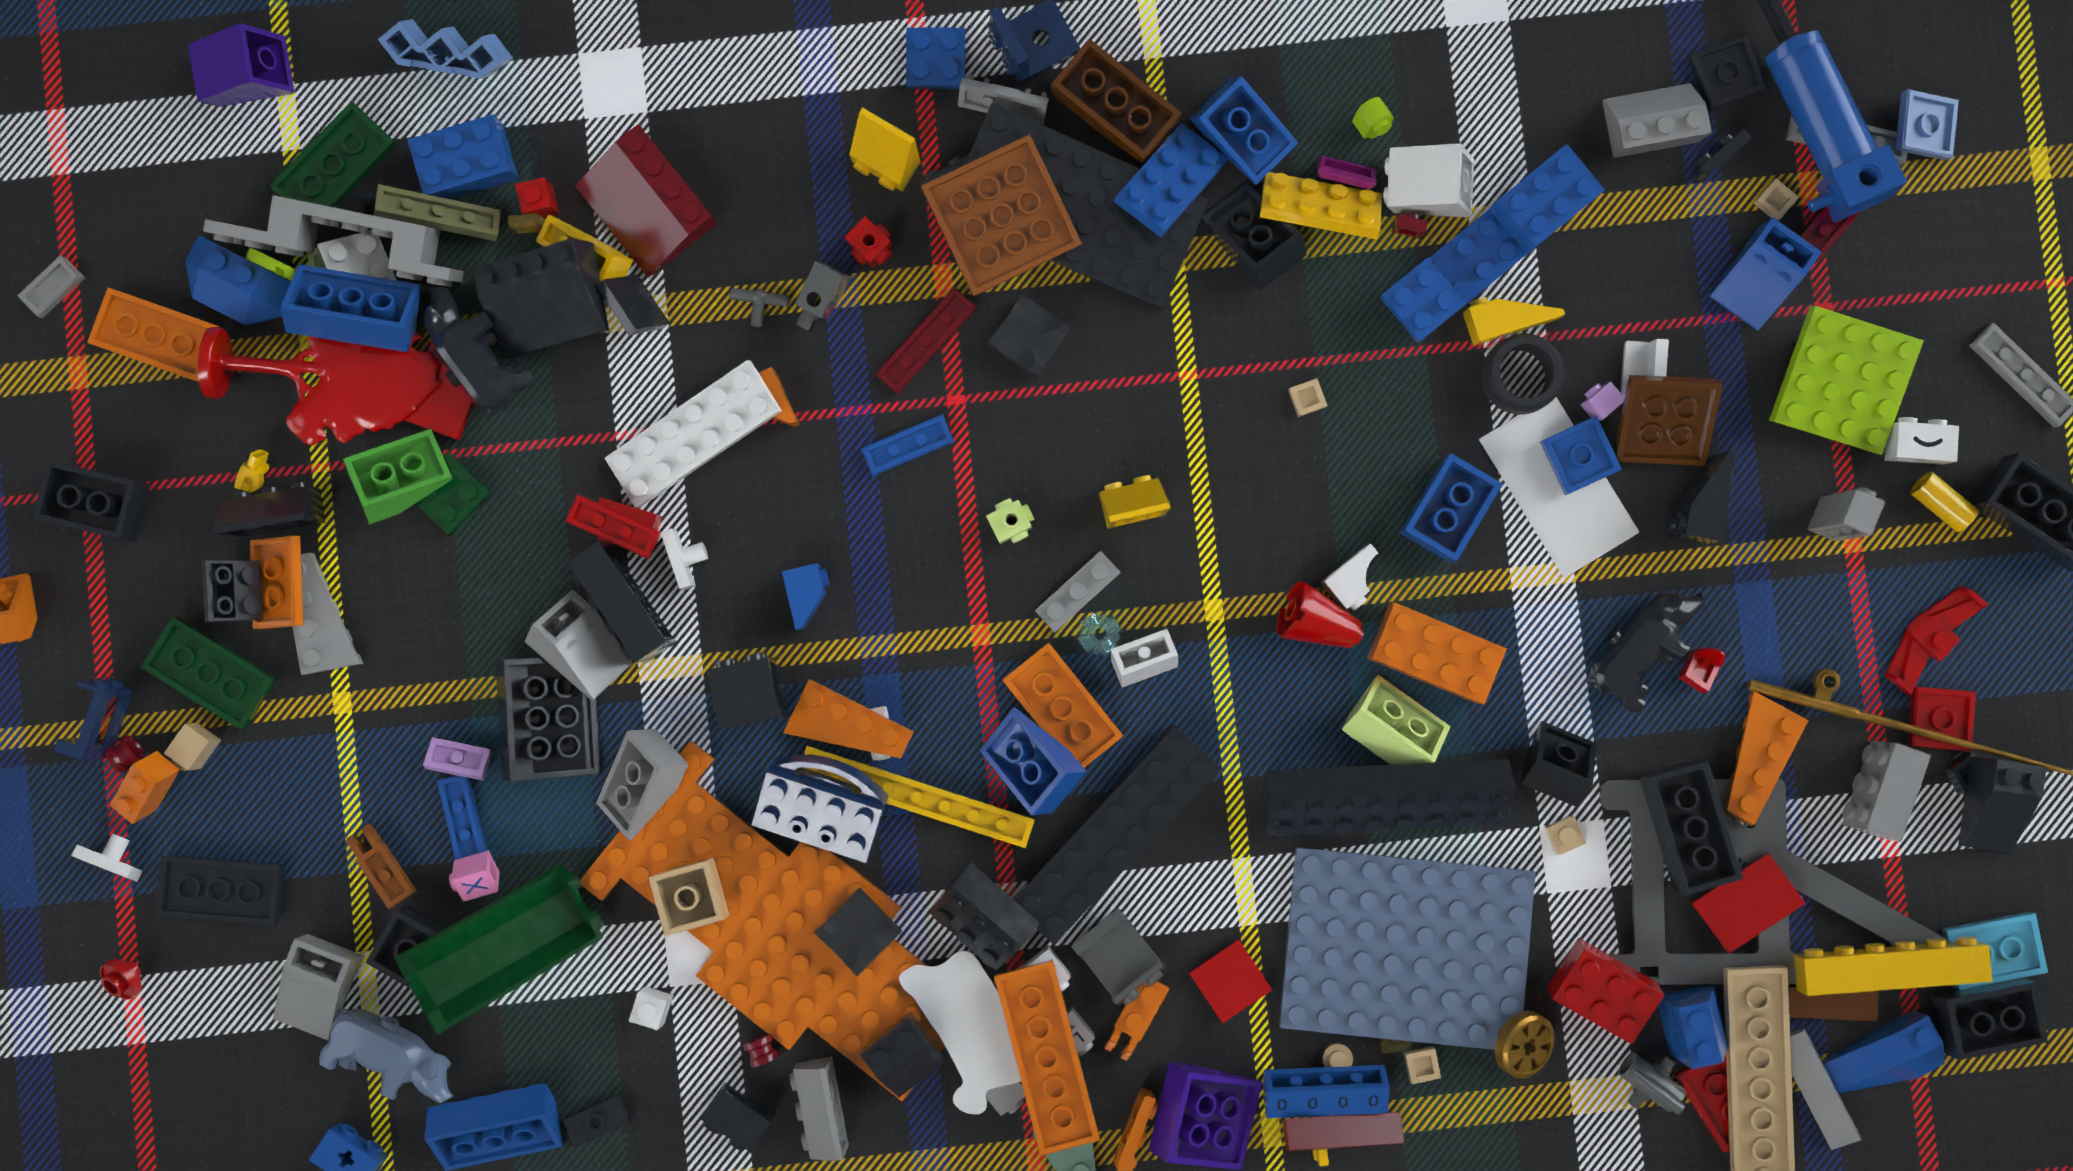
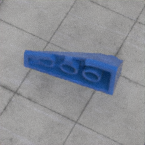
M1910 1010L1823 1059L1822 1063L1837 1092L1843 1093L1920 1078L1945 1064L1944 1046L1930 1018L1925 1014Z

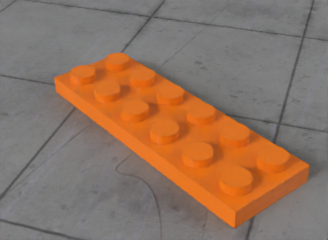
M1053 959L995 974L994 978L1040 1156L1099 1141V1133Z

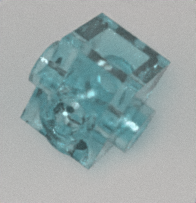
M1095 612L1081 621L1084 627L1079 630L1082 636L1078 637V640L1087 653L1091 650L1094 655L1101 652L1104 657L1111 653V649L1118 647L1116 642L1121 639L1118 633L1122 629L1114 616L1108 618L1106 614H1103L1099 617ZM1098 628L1106 631V637L1103 640L1096 639L1094 635Z

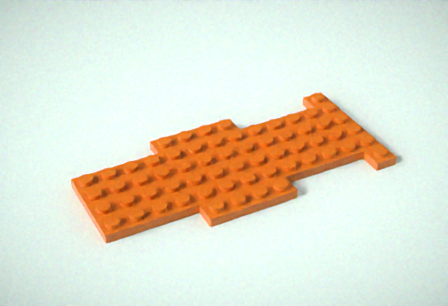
M690 741L680 753L682 758L688 763V767L678 789L633 839L628 840L619 830L580 880L581 885L599 900L603 901L620 879H623L656 906L648 877L655 873L714 857L729 916L724 920L687 930L713 951V954L695 976L765 1032L771 1033L772 1037L788 1050L791 1049L806 1028L809 1027L899 1100L903 1101L911 1089L901 1097L895 1095L876 1078L860 1057V1053L866 1045L910 1011L941 1051L943 1050L945 1045L940 1036L930 1024L916 1000L904 990L899 981V976L906 969L914 965H928L894 939L856 976L841 958L814 934L859 888L891 919L902 906L831 851L800 842L790 856L697 783L715 758L696 743Z

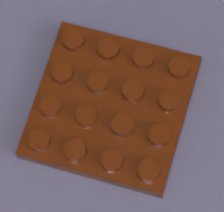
M1030 134L921 186L973 297L1082 245Z

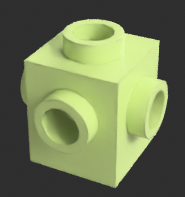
M1011 498L995 505L996 511L986 515L1000 544L1010 539L1014 544L1028 537L1027 531L1032 529L1030 522L1035 520L1027 504L1021 506L1019 500L1012 502ZM1009 517L1017 518L1015 525H1008L1006 523Z

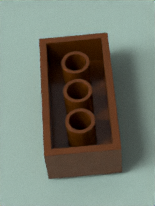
M1090 38L1051 84V94L1141 167L1152 157L1180 123L1182 113Z

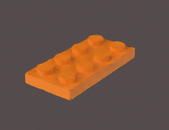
M108 287L87 343L199 382L198 354L203 334L207 328L219 326Z
M1050 643L1046 644L1003 679V682L1038 726L1066 747L1083 768L1123 737L1122 733Z

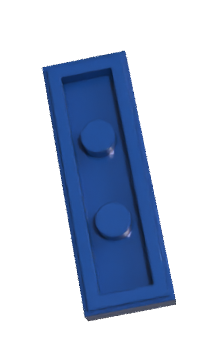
M942 414L865 446L861 450L872 476H876L955 442Z
M457 775L437 780L455 860L487 851L470 778Z

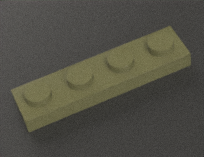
M378 184L373 216L496 241L501 210Z

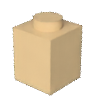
M199 723L184 724L164 754L172 759L171 763L182 771L201 769L221 739Z

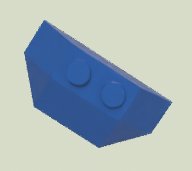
M200 235L198 236L185 260L193 299L246 326L282 317L280 307L291 284L290 281Z

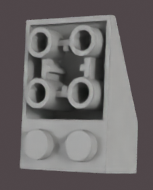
M573 589L532 624L525 640L533 650L592 701L633 663L623 654L620 648L621 645L606 629L603 619L598 612Z
M310 934L295 938L283 966L273 1019L330 1040L331 1025L337 1018L339 1010L343 1008L363 955Z

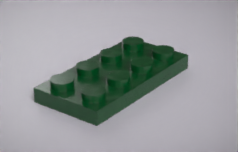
M351 101L269 186L284 198L336 208L397 143Z
M179 617L171 618L141 666L142 669L240 730H246L277 681L272 675Z

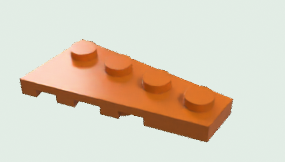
M809 679L783 733L901 758L914 731Z
M1755 691L1750 692L1748 701L1750 704L1747 716L1744 718L1741 744L1738 746L1736 753V766L1734 773L1731 775L1724 806L1725 812L1750 826L1755 825L1809 721Z

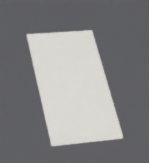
M1556 397L1542 409L1530 414L1516 416L1481 437L1479 441L1565 578L1639 533V530L1606 477L1568 495H1564L1540 444V441L1574 426Z

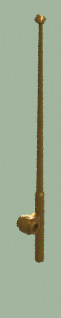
M1820 669L1815 672L1812 679L1813 686L1815 687L1813 695L1749 679L1747 683L1748 691H1755L1759 694L1850 719H1860L2073 776L2072 770L1830 701L1832 692H1835L1840 686L1839 675L1830 669ZM1828 677L1830 681H1833V684L1827 683L1825 685L1824 679Z

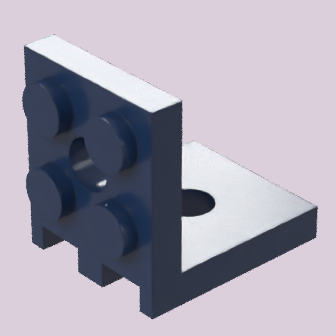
M1047 0L1009 22L1000 6L989 12L990 23L987 24L990 33L988 37L994 49L1001 50L1004 58L1002 60L1004 67L1010 76L1015 75L1018 85L1075 56L1081 49L1054 0ZM1043 32L1048 35L1049 41L1046 45L1038 46L1033 42V36L1036 33Z

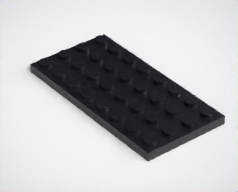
M991 103L966 164L1030 134L1082 243L1081 246L1050 261L1162 310L1209 199L1198 195L1161 238L1114 202L1117 194L1140 170L1139 168Z

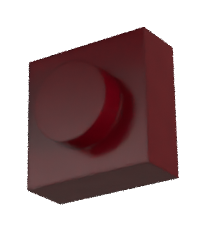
M1406 212L1403 215L1399 214L1394 220L1391 232L1420 239L1426 233L1428 221L1421 220V216L1415 213Z

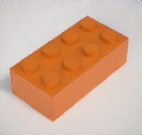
M1390 603L1367 659L1473 703L1485 704L1507 648L1400 604Z

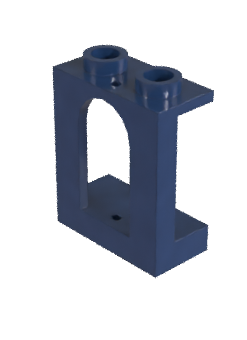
M91 677L90 681H77L76 686L94 691L79 738L57 739L53 751L79 760L106 758L105 749L116 744L134 690L123 687V681L110 677H105V680ZM117 695L118 700L104 741H97L96 739L107 707Z

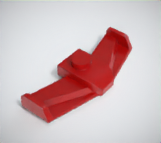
M1960 586L1922 614L1916 615L1906 626V632L1884 676L1906 695H1912L1929 656L1936 662H1942L1961 640L1951 630L1988 606V603L1971 589Z

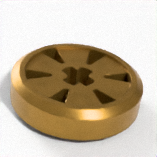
M1522 1011L1512 1016L1504 1024L1496 1040L1495 1058L1499 1067L1516 1078H1527L1540 1071L1550 1058L1554 1047L1555 1035L1552 1024L1548 1019L1534 1011Z

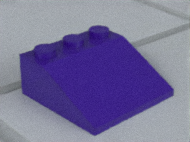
M1169 1062L1149 1151L1167 1163L1242 1170L1262 1081L1197 1065Z

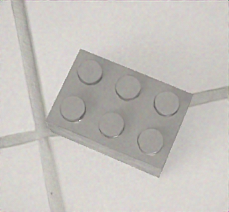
M1870 741V744L1865 747L1862 754L1863 765L1861 771L1855 776L1852 783L1854 791L1851 800L1847 802L1843 809L1844 820L1842 825L1875 837L1902 842L1931 755L1898 743Z

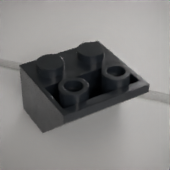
M202 561L205 622L243 623L263 620L260 561Z

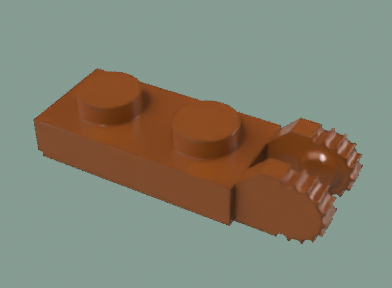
M367 824L362 828V831L372 849L366 852V848L360 839L353 834L346 841L357 858L356 862L386 907L391 909L417 892V890L385 842H382L380 835L374 827Z

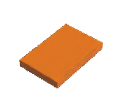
M300 536L250 540V561H260L263 620L253 621V629L303 626Z

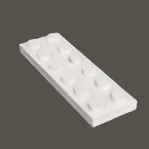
M746 360L606 456L605 460L635 508H640L782 412V409L751 360Z

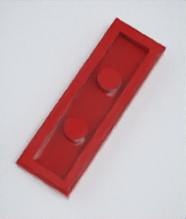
M577 494L565 522L647 559L650 558L661 534L659 530Z

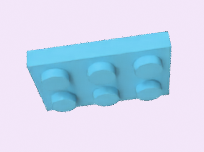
M2025 912L1942 929L1943 937L1951 942H1957V937L1973 936L1976 937L1977 941L1988 944L1990 949L1993 982L1953 985L1955 989L1963 990L2048 973L2036 913Z

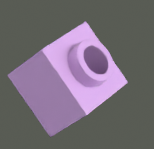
M1611 381L1602 386L1597 383L1584 394L1587 399L1580 405L1591 418L1597 416L1600 421L1622 404L1625 397Z

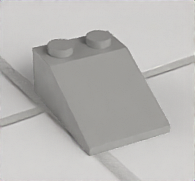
M657 729L627 731L596 803L628 840L633 839L678 789L688 763Z

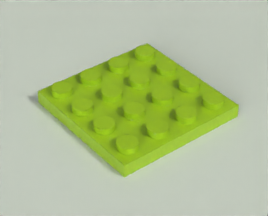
M1810 305L1769 421L1882 455L1924 340Z

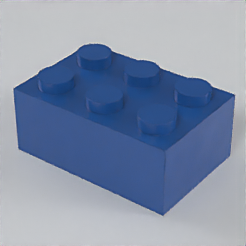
M494 114L407 139L423 194L454 199L519 179L503 123Z
M1450 453L1441 460L1398 533L1448 563L1456 562L1503 484Z

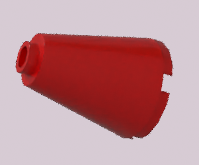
M1298 581L1293 585L1285 598L1290 600L1287 609L1281 607L1278 615L1276 632L1278 635H1281L1280 637L1344 648H1351L1354 644L1360 643L1364 634L1360 620L1308 583Z

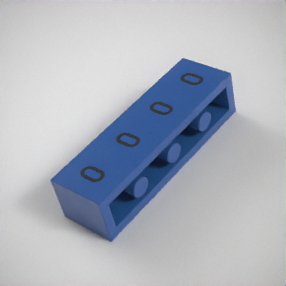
M1385 1065L1264 1070L1263 1099L1266 1118L1388 1113L1390 1086Z

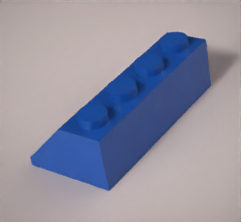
M299 264L280 307L285 331L287 333L408 352L416 331L421 287L420 284Z
M546 1083L533 1084L529 1087L511 1091L504 1090L481 1097L475 1096L452 1103L446 1102L427 1108L424 1139L445 1171L563 1147L556 1101Z

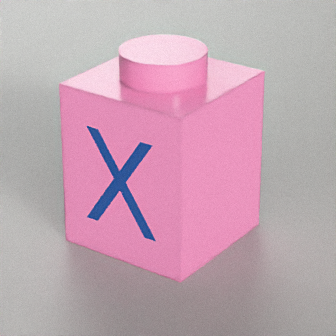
M485 851L454 860L453 871L449 875V882L452 890L458 891L464 902L498 892L500 871L490 852Z

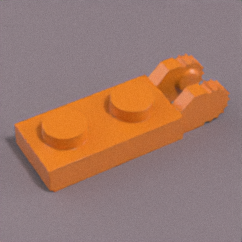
M1159 981L1150 987L1147 983L1137 990L1140 995L1127 1006L1124 1005L1113 1024L1114 1029L1104 1049L1111 1051L1116 1046L1121 1032H1124L1131 1037L1122 1049L1120 1058L1125 1061L1128 1060L1169 991V987Z
M1143 1087L1139 1090L1115 1153L1116 1157L1113 1160L1116 1171H1134L1133 1169L1136 1167L1135 1152L1137 1147L1141 1148L1147 1134V1131L1144 1129L1148 1119L1152 1120L1158 1106L1151 1090Z

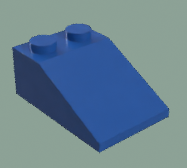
M1242 76L1230 77L1189 118L1206 139L1228 157V160L1254 184H1257L1298 144L1297 140Z
M1012 708L979 750L1031 816L1053 813L1087 772L1066 747L1017 708Z

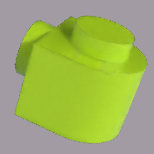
M1374 97L1358 108L1352 122L1364 139L1375 138L1385 134L1391 128L1394 117L1382 99Z

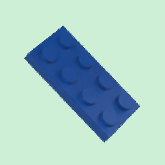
M1181 123L1117 194L1114 202L1162 238L1223 168L1228 157Z

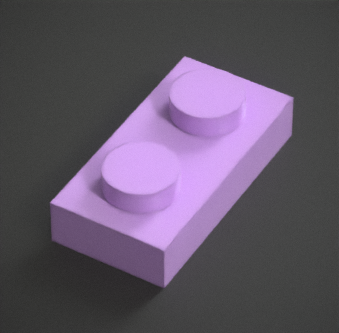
M432 737L423 766L429 770L484 781L492 751L487 748Z

